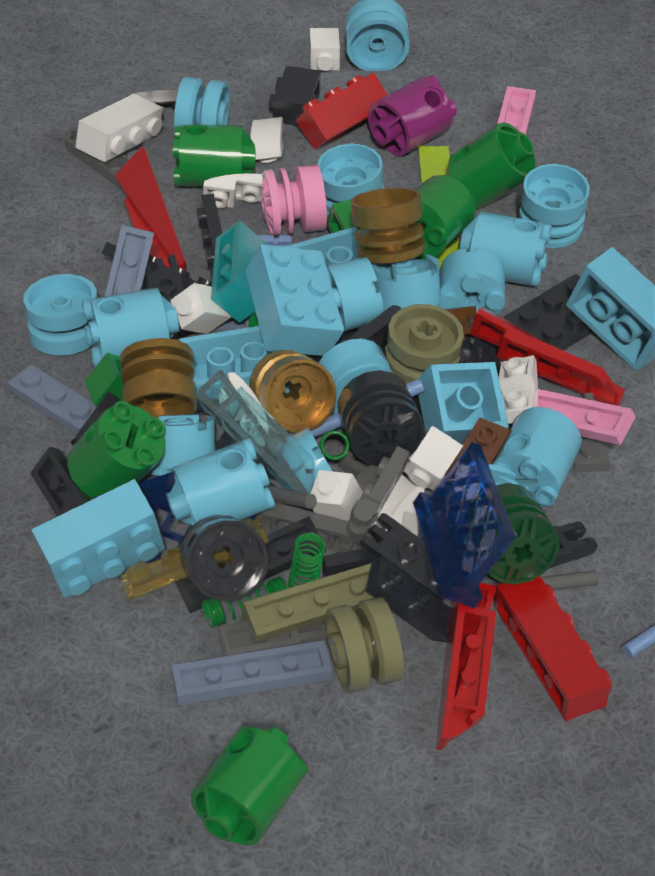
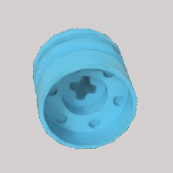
M353 143L338 145L328 149L318 160L317 165L320 168L324 183L327 218L332 204L352 199L360 193L384 188L381 156L370 147Z
M547 164L531 170L524 178L519 218L552 225L549 243L546 244V247H566L576 242L582 235L590 191L586 177L578 170L569 166Z
M362 338L347 340L335 345L319 361V364L332 375L336 386V403L332 410L333 414L338 413V400L342 389L353 378L364 372L376 370L394 373L390 369L381 348L373 341Z

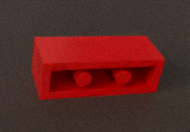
M374 73L365 78L360 74L347 82L345 89L341 90L338 86L324 95L325 99L321 102L316 98L302 107L304 112L295 121L315 150L367 122L368 110L371 104L388 95Z

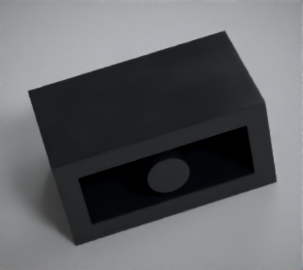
M286 66L283 76L277 78L275 94L270 95L268 109L269 112H273V118L282 117L283 124L299 126L295 120L304 112L302 107L313 99H318L320 96L321 70Z

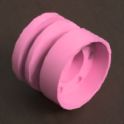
M317 164L297 166L294 173V181L290 182L285 168H279L278 183H276L272 169L263 171L260 191L261 206L270 235L275 237L281 234V221H283L286 234L292 235L296 219H299L304 233L325 231L327 224L326 197L322 174Z

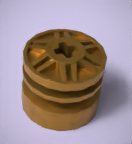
M399 187L382 188L360 193L352 198L350 201L352 221L355 226L361 228L354 234V240L357 243L355 247L356 256L358 258L367 257L370 263H394L415 258L424 252L425 240L422 238L424 228L421 224L415 223L422 217L421 196L418 191Z
M154 338L138 341L124 348L120 354L121 378L124 383L122 387L123 401L142 408L152 417L156 418L165 415L194 414L197 411L196 384L192 380L194 378L193 350L188 344L175 339Z
M277 350L265 355L255 365L249 379V387L260 402L266 418L278 427L292 433H298L307 427L310 431L320 427L330 417L336 403V386L332 375L318 362L294 350ZM289 381L290 384L288 386L290 391L288 393H285V384Z

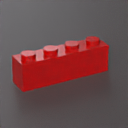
M541 576L521 584L502 583L497 585L494 608L564 721L606 707L609 692L612 689L610 676L604 668L600 669L596 663L589 643L584 639L582 640L576 632L570 614L566 611L563 612L557 603L553 588L549 584L546 585Z

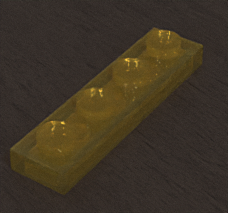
M259 518L240 520L252 527L264 540V543L269 542ZM223 546L221 551H214L212 557L219 563L221 559L227 560L229 553L224 550ZM180 547L164 552L161 555V559L149 564L146 562L136 563L130 566L126 573L120 575L128 600L186 577L180 562Z

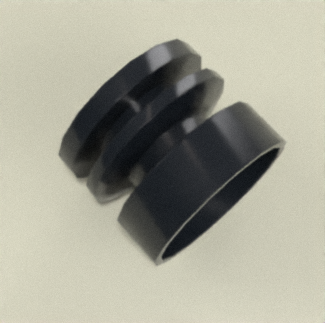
M376 370L364 372L353 378L342 389L338 400V413L346 430L349 444L357 458L369 465L379 466L384 456L391 458L397 446L409 451V457L417 450L424 436L423 420L403 379L392 372Z
M215 514L200 519L188 529L181 542L180 562L184 574L202 594L216 601L233 602L248 597L261 585L267 573L269 556L264 540L252 527L230 515ZM224 546V550L229 553V558L227 560L221 559L218 564V561L212 557L214 551H221Z

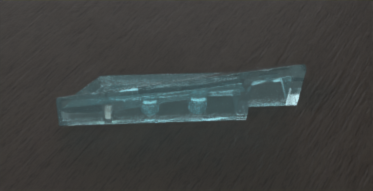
M222 370L217 372L195 392L202 409L209 416L213 417L214 421L236 442L247 438L251 440L257 456L255 460L259 464L262 463L264 468L284 488L311 494L315 465L313 457L242 387L236 390Z

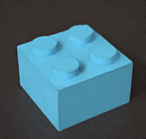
M495 362L430 365L419 377L425 389L418 396L426 435L430 428L434 426L458 443L463 444L479 417L509 428Z

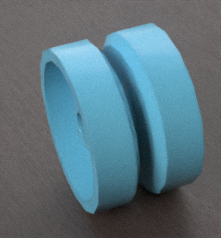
M361 0L350 8L345 18L346 50L351 62L359 69L365 71L392 70L400 65L409 53L410 43L408 21L403 8L394 0Z
M185 76L180 83L176 98L174 135L175 126L228 125L230 115L229 83L227 81L211 80L205 87L200 78Z
M56 274L41 278L30 285L24 293L23 304L25 316L28 319L29 340L34 348L46 354L60 356L76 354L91 347L87 344L84 326L89 325L90 320H85L82 308V300L98 298L97 289L91 281L78 275Z

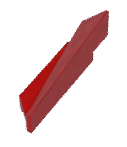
M142 147L115 175L117 183L127 196L124 199L125 211L133 228L154 232L150 255L157 258L162 257L164 267L166 268L170 267L168 255L175 254L178 267L186 270L185 259L145 148Z
M482 307L478 309L470 334L499 346L497 358L508 361L514 357L523 358L534 355L537 364V375L580 394L593 393L594 400L619 406L626 389L614 383L604 368L549 345L488 308Z
M459 578L451 596L449 628L447 630L448 636L445 649L436 750L445 748L448 742L480 723L484 717L496 611L490 610L497 586Z

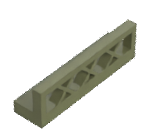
M372 563L243 602L240 622H248L255 642L325 621V613L330 608L348 605L354 611H357L361 601L374 598L366 592Z

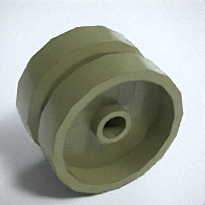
M414 304L400 309L392 316L388 325L387 344L384 355L390 369L407 384L418 379L430 365L459 364V354L464 339L463 327L458 319L444 308L430 304Z
M376 597L361 601L357 612L348 605L327 609L325 613V629L329 652L341 686L346 693L367 689L372 677L381 685L401 681L404 674L402 646L394 617L384 598Z

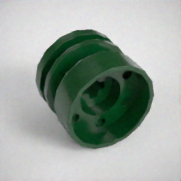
M511 483L494 485L479 493L469 504L464 517L465 532L490 576L501 583L521 584L541 576L554 563L559 551V535L531 491L522 485Z

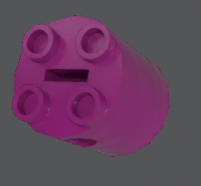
M429 75L428 77H419L372 103L368 110V122L376 142L393 155L400 157L448 130L452 124L453 117L457 114V108L455 103L448 99L445 91L440 87L437 77Z

